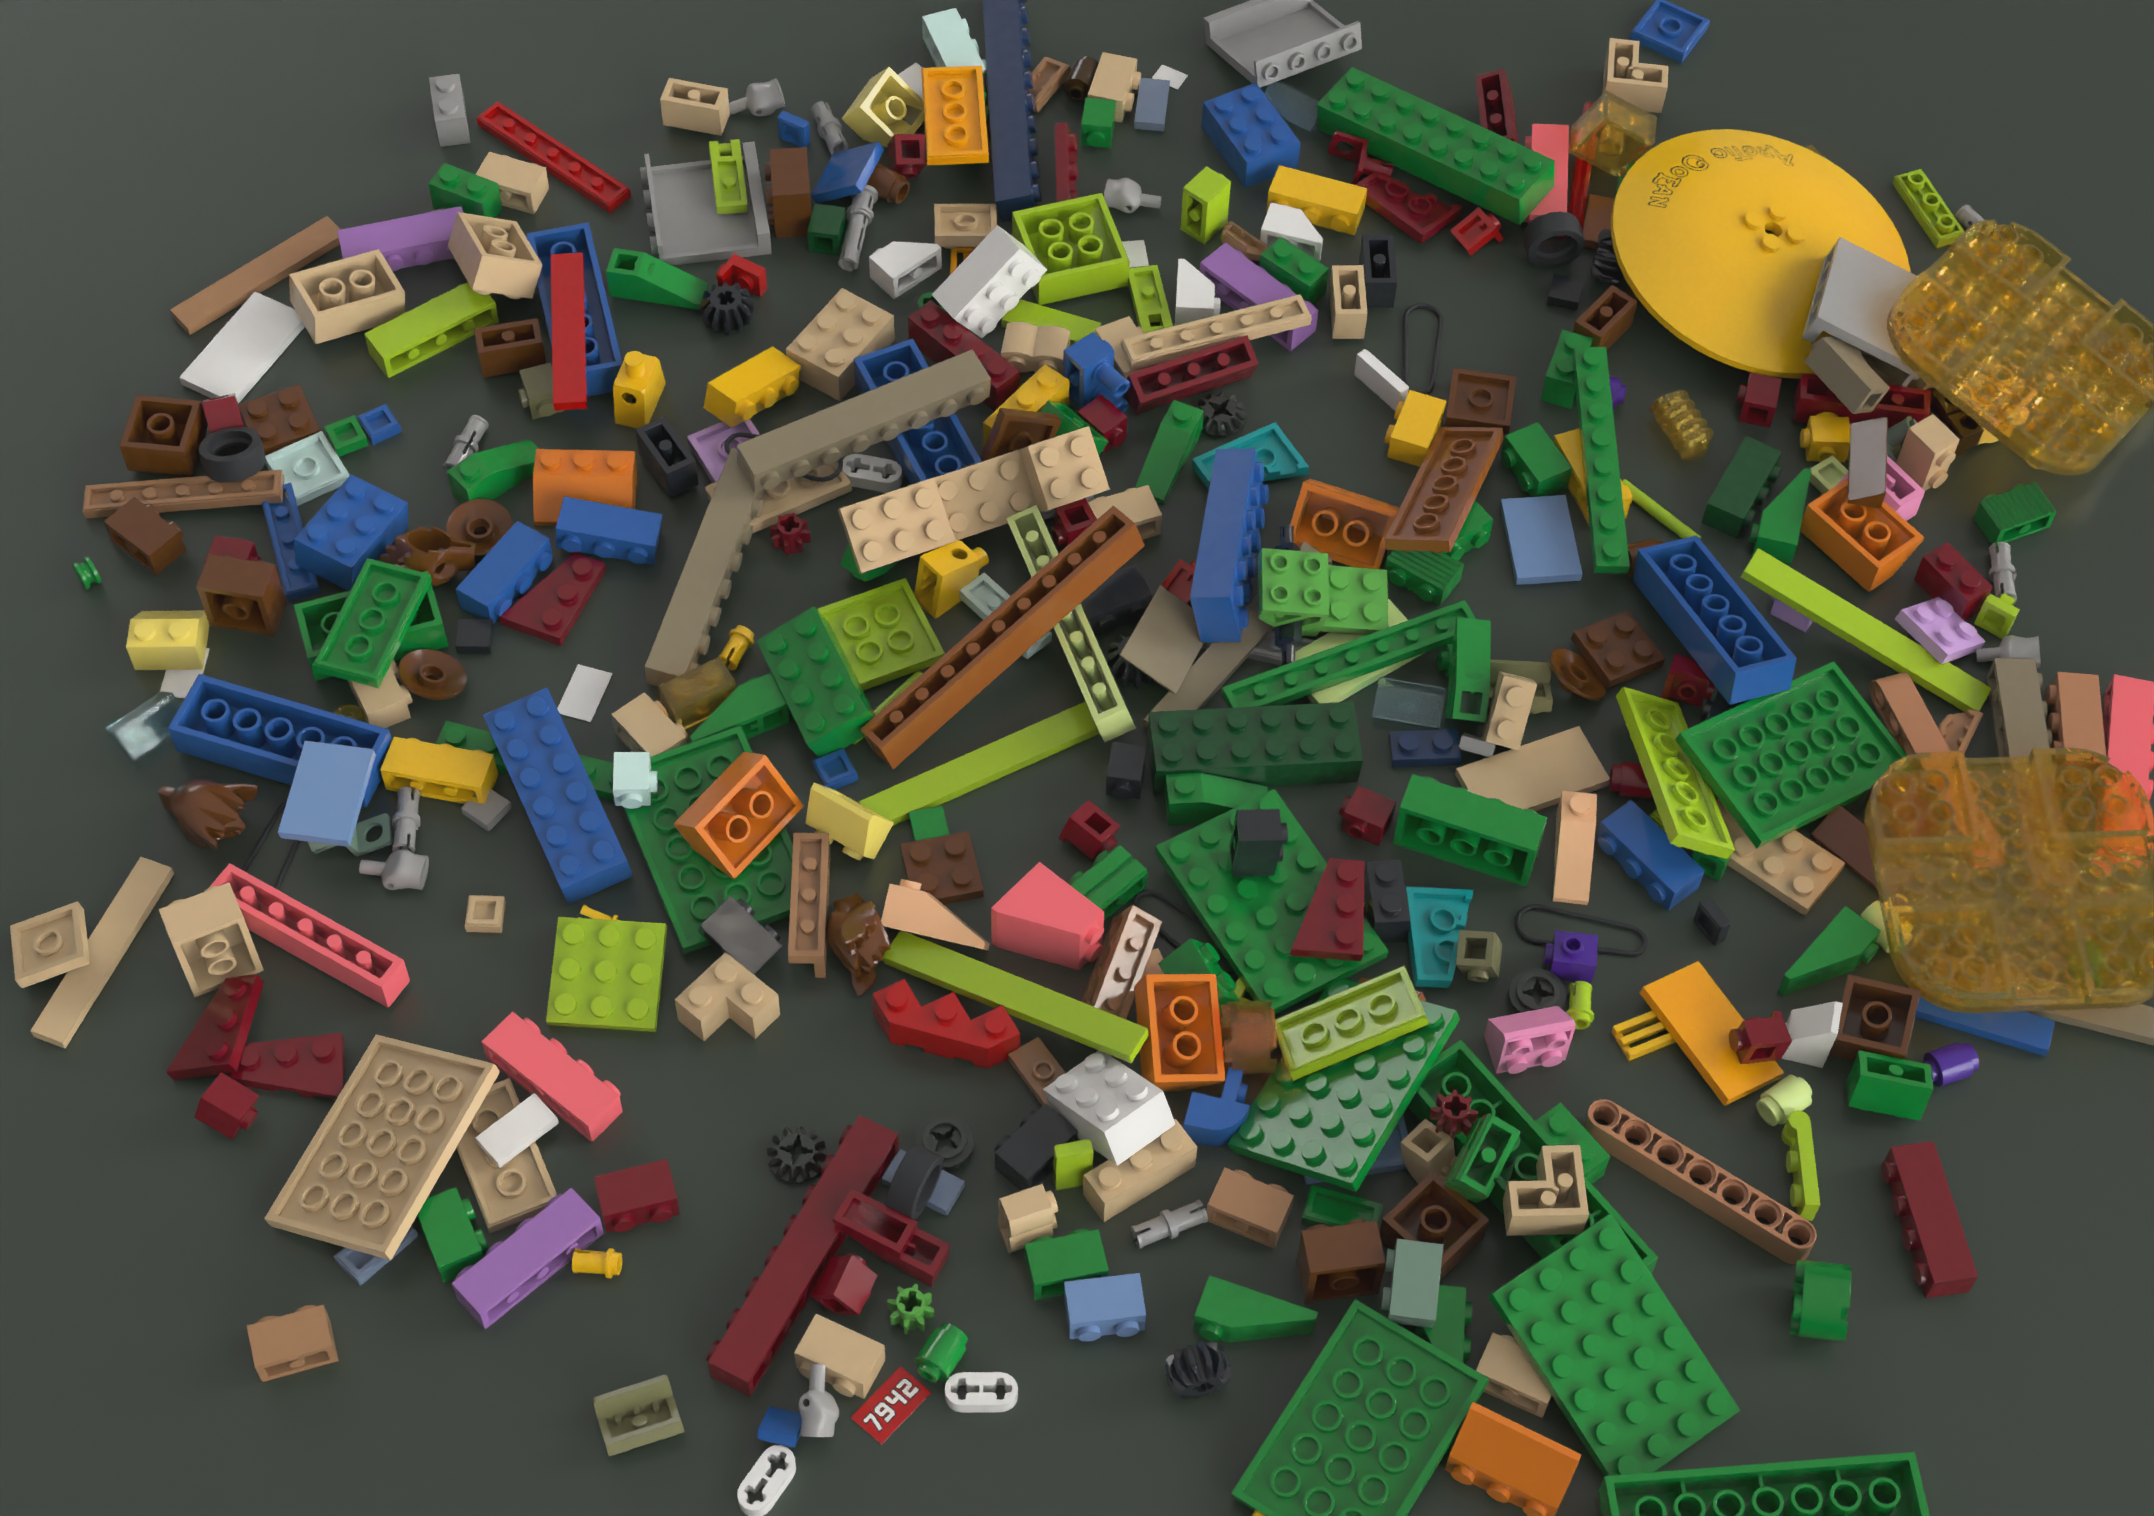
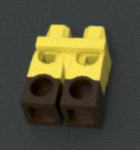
M1990 376L1981 378L1980 382H1968L1932 391L1930 415L1934 414L1960 439L1955 450L1956 456L1965 454L1967 448L1985 442L1993 443L1998 440L2009 439L2013 429L2024 425L2028 412L2020 404L2010 407L2007 402H2010L2013 395L2011 387L2007 381L1994 383Z

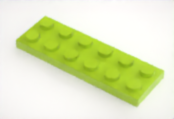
M1622 687L1616 698L1670 844L1699 851L1706 855L1728 859L1735 851L1713 791L1675 741L1680 732L1688 729L1679 703Z

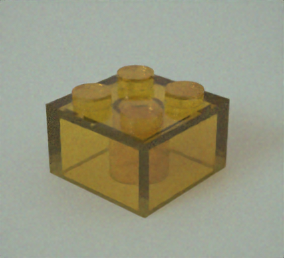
M1605 91L1571 126L1568 152L1619 178V176L1626 172L1628 164L1638 160L1654 145L1657 117Z

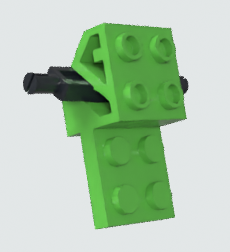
M1289 524L1281 525L1279 528L1280 545L1275 546L1274 549H1261L1258 555V618L1274 627L1275 646L1282 650L1281 666L1295 661V647L1302 645V636L1317 637L1320 631L1369 635L1389 627L1387 570L1328 565V553L1300 551V547L1293 543L1294 527Z

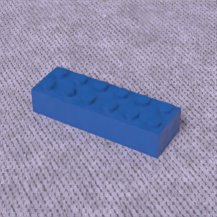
M589 222L526 233L527 240L542 263L537 288L551 350V254L583 252L587 397L613 392L614 381L621 368L622 359Z
M910 339L854 358L855 384L860 393L863 394L929 366L915 341ZM955 413L948 417H939L929 421L919 429L912 428L898 434L894 439L887 441L910 485L982 462Z
M1255 448L1216 449L1190 594L1201 642H1241L1243 628H1248L1249 612L1246 607L1247 603H1252L1253 600L1251 578H1256L1257 575L1255 553H1260L1261 551L1259 529L1265 526L1263 504H1268L1269 501L1268 485H1263L1262 482L1264 479L1263 462H1258Z
M1697 535L1638 549L1633 582L1729 704L1782 692L1791 688L1797 658Z
M198 674L168 727L175 749L178 752L288 785L293 783L305 741L374 749L376 757L362 802V807L366 808L383 778L380 769L392 742L389 729L202 674Z
M548 687L484 714L483 717L567 904L570 905L633 877L626 856Z

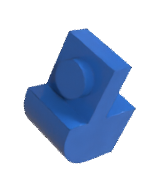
M1229 1067L1221 1098L1192 1092L1183 1129L1194 1143L1205 1146L1228 1144L1231 1137L1246 1122L1250 1105L1244 1104L1248 1085L1242 1084V1069Z

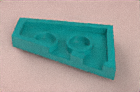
M1276 422L1192 459V468L1208 489L1210 487L1216 449L1255 448L1258 462H1263L1264 466L1263 481L1303 476L1309 473L1308 464Z
M1405 887L1411 920L1408 931V943L1414 986L1449 988L1456 968L1459 930L1465 928L1469 903L1472 900L1474 890Z

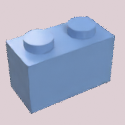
M1140 1273L1064 1282L1063 1298L1069 1339L1079 1338L1081 1341H1094L1103 1335L1111 1334L1129 1337L1145 1330L1146 1310Z

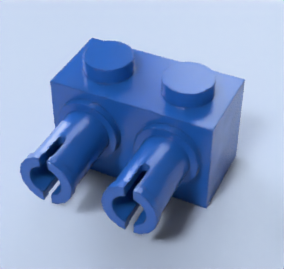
M1094 332L1063 350V376L1070 380L1069 398L1081 409L1099 395H1103L1121 412L1125 413L1129 402L1121 396L1128 390L1130 382L1113 368L1114 350L1112 346Z

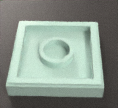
M322 431L265 456V466L268 471L282 470L285 476L284 484L292 483L297 505H301L339 488L350 476Z

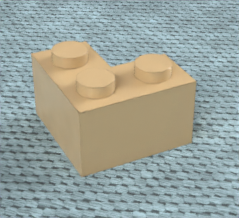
M1610 38L1604 62L1602 107L1662 113L1668 87V66L1638 63L1640 41Z
M726 952L675 999L678 1021L703 1041L714 1033L728 1018L732 1019L756 1039L780 1016L778 994Z
M1580 1145L1542 1146L1536 1164L1538 1181H1508L1503 1197L1506 1236L1579 1234L1584 1230L1589 1211Z

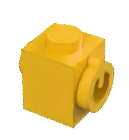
M1831 412L1810 416L1806 429H1801L1800 447L1805 448L1806 461L1822 462L1832 455L1839 462L1846 461L1850 444L1849 417H1839Z

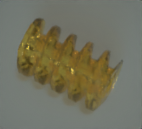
M1677 390L1658 398L1650 407V411L1654 414L1657 422L1661 424L1662 430L1667 433L1669 440L1673 442L1681 458L1685 461H1693L1708 451L1710 447L1709 441L1713 438L1714 431L1712 428L1707 427L1708 423L1706 419L1701 418L1702 414L1699 409L1695 408L1694 401L1688 399V392Z

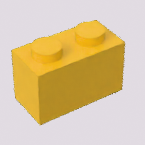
M1409 390L1405 402L1399 401L1394 415V419L1397 420L1396 424L1389 425L1384 443L1389 444L1387 457L1420 467L1443 422L1446 400Z

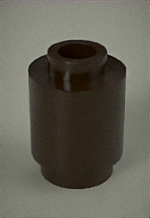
M1082 56L1073 63L1063 86L1065 93L1071 99L1085 101L1088 98V92L1099 64L1094 58Z

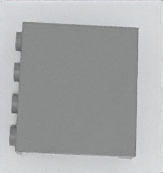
M1250 0L1203 18L1206 44L1252 84L1257 83L1260 88L1362 49L1360 22L1356 21L1344 26L1313 0Z
M755 141L742 143V163L748 203V212L717 214L711 160L651 167L649 154H644L646 167H640L642 186H649V190H643L645 208H652V213H646L649 232L655 231L656 235L650 236L652 255H658L660 260L674 266L730 259L733 254L740 257L772 254Z
M1839 237L1824 258L1802 338L1814 343L1821 332L1825 331L1904 371L1900 386L1906 387L1912 379L1918 380L1924 371L1926 363L1922 361L1931 345L1927 340L1936 325V322L1932 320L1941 304L1937 301L1940 287Z

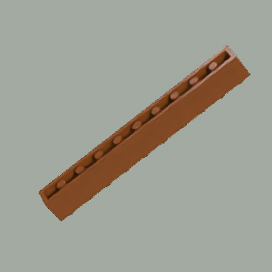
M1114 505L860 729L872 750L892 769L896 768L1145 546L1136 524Z

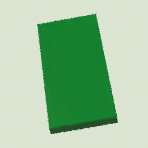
M367 558L313 663L314 671L379 688L432 582L431 575Z

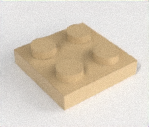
M934 204L935 244L947 249L957 247L976 248L997 226L996 204Z
M78 901L10 926L15 981L21 988L90 964L85 914L83 907Z

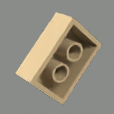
M457 212L448 247L471 289L483 295L497 293L511 299H520L521 297L532 299L542 263L517 221Z
M379 249L289 274L290 302L315 344L374 328L405 312V291Z
M841 288L786 348V356L801 365L799 380L841 401L855 385L854 358L889 347L895 341L894 315Z
M230 883L212 886L203 893L187 899L173 901L168 906L158 909L194 997L220 988L226 978L253 975L264 971Z

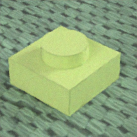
M1832 455L1810 468L1811 475L1809 481L1822 494H1825L1834 488L1849 471Z

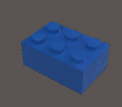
M1257 83L1203 102L1201 128L1244 188L1273 178L1279 165L1292 169L1298 168L1300 141Z
M351 474L294 538L296 565L350 591L366 559L380 561V555L387 553L385 550L386 546L391 545L396 536L402 535L408 529V502Z

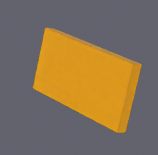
M982 65L921 68L927 166L989 163Z
M1699 961L1643 986L1640 995L1724 1106L1779 1080L1784 1074L1776 1061L1740 1064L1736 1051H1733L1730 1046L1729 1033L1732 1029H1738L1744 1020Z

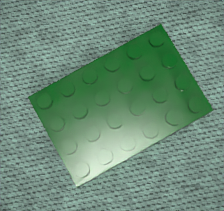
M1834 661L1792 680L1789 690L1751 699L1680 732L1675 739L1756 849L1829 814L1840 805L1843 807L1867 795L1872 785L1904 777L1910 774L1916 767Z
M741 725L651 756V771H657L658 777L657 792H651V805L635 809L623 807L683 954L711 945L698 932L699 927L730 896L736 901L741 898L749 904L755 912L752 917L761 926L765 923L769 924L790 916L793 844L785 827L735 879H732L693 850L674 826V822L743 752L753 753ZM611 770L609 772L610 778L613 783V770Z
M1275 789L1155 847V855L1238 978L1244 983L1253 1000L1257 1002L1266 1019L1324 990L1333 982L1341 978L1346 979L1387 958L1388 949L1365 917L1363 957L1361 962L1290 956L1292 946L1327 863ZM1279 809L1281 823H1287L1288 841L1287 844H1283V862L1277 863L1275 875L1232 877L1229 844L1236 811Z
M1341 978L1325 988L1318 1001L1357 986L1360 983ZM1420 1000L1429 1022L1428 1025L1294 1081L1284 1056H1282L1250 1107L1246 1122L1241 1125L1239 1131L1229 1140L1228 1145L1231 1151L1357 1192L1458 1024L1460 1018L1457 1010Z
M1612 1213L1604 1216L1488 1295L1490 1301L1603 1476L1655 1472L1740 1411Z
M1355 1299L1231 1495L1237 1501L1264 1516H1407L1461 1429L1472 1402L1477 1403L1488 1385L1489 1378Z

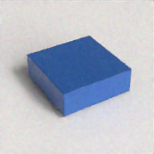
M782 111L777 117L779 139L799 148L807 147L810 144L809 121Z
M386 404L357 416L363 432L372 445L402 432L400 424Z
M843 748L812 760V768L821 784L825 787L836 790L858 781V774Z
M769 1406L759 1426L757 1439L795 1448L800 1438L801 1414Z

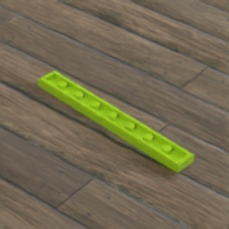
M1759 548L1741 575V578L1897 672H1906L1912 681L1964 712L1966 710L1979 712L1992 689L1949 662L1940 664L1921 645Z
M1085 701L859 801V803L894 822V826L909 819L908 812L937 807L1100 734Z
M900 930L891 943V949L883 955V961L886 965L990 1007L998 1008L1003 1005L1008 1014L1129 1063L1133 1062L1149 1036L1148 1028L902 930Z

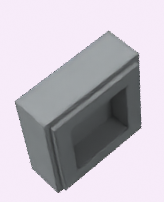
M1464 733L1459 747L1465 751L1491 757L1495 752L1496 744L1485 742L1482 737Z
M492 789L489 791L485 804L467 801L461 807L463 815L488 832L512 809L511 802Z

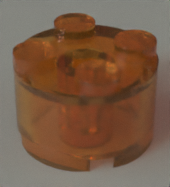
M1272 1000L1227 1002L1226 1005H1221V1036L1226 1037V1040L1223 1041L1225 1072H1228L1229 1067H1232V1071L1243 1070V1074L1276 1072L1277 1059H1271V1051L1277 1048L1274 1008H1271Z

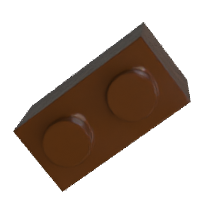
M1611 285L1575 321L1573 333L1593 338L1591 347H1606L1607 351L1632 326L1638 301Z
M538 318L474 329L483 378L519 372V370L546 364Z
M135 497L104 521L110 540L156 576L186 552L182 541L183 532L173 521L166 522L152 505H144Z

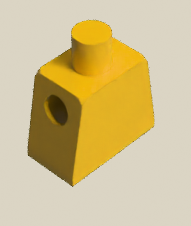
M631 351L625 355L613 385L616 424L633 428H640L649 424L666 385L660 360L657 357L645 355L638 351ZM633 397L636 398V403H632Z
M956 540L920 556L914 591L919 605L936 619L962 601L959 598V590L975 580L979 575V569L989 563L987 553L981 547L971 550L962 541Z

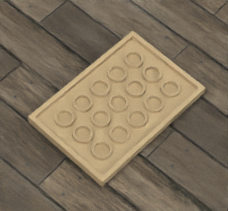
M375 1035L264 1219L271 1227L391 1260L500 1071L493 1063Z

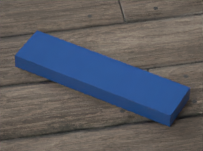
M292 483L283 484V503L269 504L268 501H264L262 506L286 599L291 601L318 594L320 589L316 574L296 565L294 538L303 529V524Z
M1913 978L1910 988L1921 991L1915 1017L2046 1057L2050 1048L2055 1024L2054 1020Z

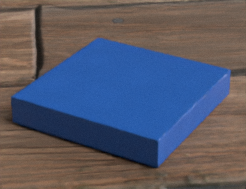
M1655 0L1631 31L1629 40L1640 41V45L1682 63L1708 29L1710 20L1666 0Z
M879 142L833 153L810 195L816 204L862 193L883 154L884 148Z

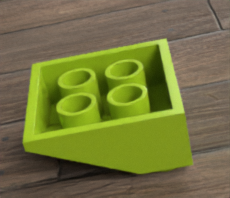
M1102 193L1012 212V236L1026 246L1047 269L1041 276L1040 281L1032 287L1038 305L1129 285L1130 260Z

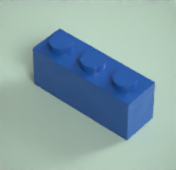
M564 497L556 525V548L569 552L594 554L602 558L627 560L635 564L654 565L662 534L663 514Z
M517 521L456 588L460 609L478 619H493V624H495L499 617L511 607L512 603L521 594L529 590L532 581L538 574L550 566L553 559L550 539Z
M1632 800L1601 821L1596 841L1602 851L1607 855H1612L1622 865L1625 873L1632 879H1636L1647 890L1649 896L1655 902L1661 903L1668 911L1699 888L1705 870L1681 847L1670 844L1667 834Z

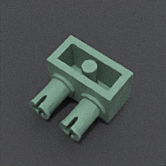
M1397 1239L1394 1250L1387 1249L1385 1272L1391 1273L1390 1287H1383L1381 1310L1387 1311L1388 1319L1401 1325L1433 1328L1437 1314L1443 1244Z

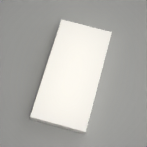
M254 292L179 377L181 385L209 398L235 393L239 404L305 326L295 309Z

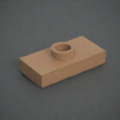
M1045 56L1031 72L1034 88L1029 89V93H1032L1034 97L1035 111L1033 112L1038 113L1066 80L1070 71L1069 65Z
M1036 1037L1009 1053L1008 1061L1042 1106L1045 1103L1049 1106L1043 1089L1053 1083L1059 1076L1066 1073L1041 1039Z

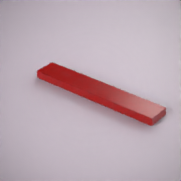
M495 102L476 118L479 127L533 163L546 167L548 173L608 213L614 211L631 196L629 187L502 103Z
M583 252L551 254L554 411L587 409Z

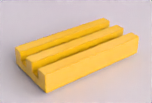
M1653 1011L1613 1026L1611 1033L1628 1061L1676 1043L1670 1033L1630 1048L1629 1044L1666 1030L1664 1025L1658 1022L1623 1036L1626 1033L1659 1021Z

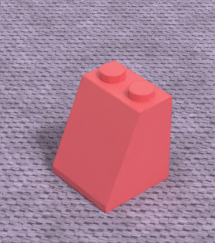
M1041 862L1036 864L991 908V944L996 948L1080 970L1087 962H1094L1103 951L1104 911Z

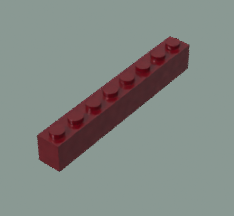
M861 1115L858 1116L853 1126L847 1125L843 1130L839 1140V1149L834 1156L830 1154L826 1158L821 1168L822 1176L817 1185L812 1184L807 1189L802 1200V1205L804 1206L798 1216L792 1215L788 1220L783 1232L784 1239L779 1247L773 1246L765 1260V1270L760 1278L754 1277L745 1294L746 1301L741 1309L735 1308L726 1324L727 1332L721 1341L716 1340L712 1344L707 1354L706 1360L708 1361L710 1377L749 1397L754 1393L811 1298L810 1294L828 1257L836 1256L848 1236L846 1232L833 1223V1218L849 1190L852 1188L871 1198L884 1173L899 1151L898 1133Z

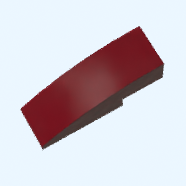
M852 1188L833 1218V1223L868 1250L932 1287L949 1257L950 1244L917 1228V1221Z

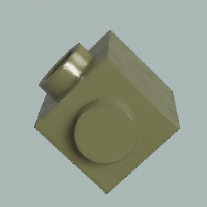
M551 362L519 370L522 389H518L522 408L529 407L532 419L564 412V410L554 411Z
M1459 930L1456 966L1463 976H1467L1468 980L1474 982H1487L1488 978H1499L1502 942L1497 934L1487 931Z

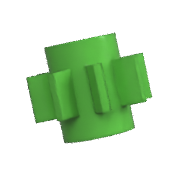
M916 1283L912 1288L903 1289L898 1286L897 1298L888 1299L887 1301L888 1309L893 1311L890 1315V1324L896 1325L899 1323L904 1328V1334H908L909 1330L917 1328L922 1332L925 1331V1318H934V1308L928 1306L932 1302V1294L929 1292L923 1295L918 1290V1284ZM910 1306H914L912 1312H908Z

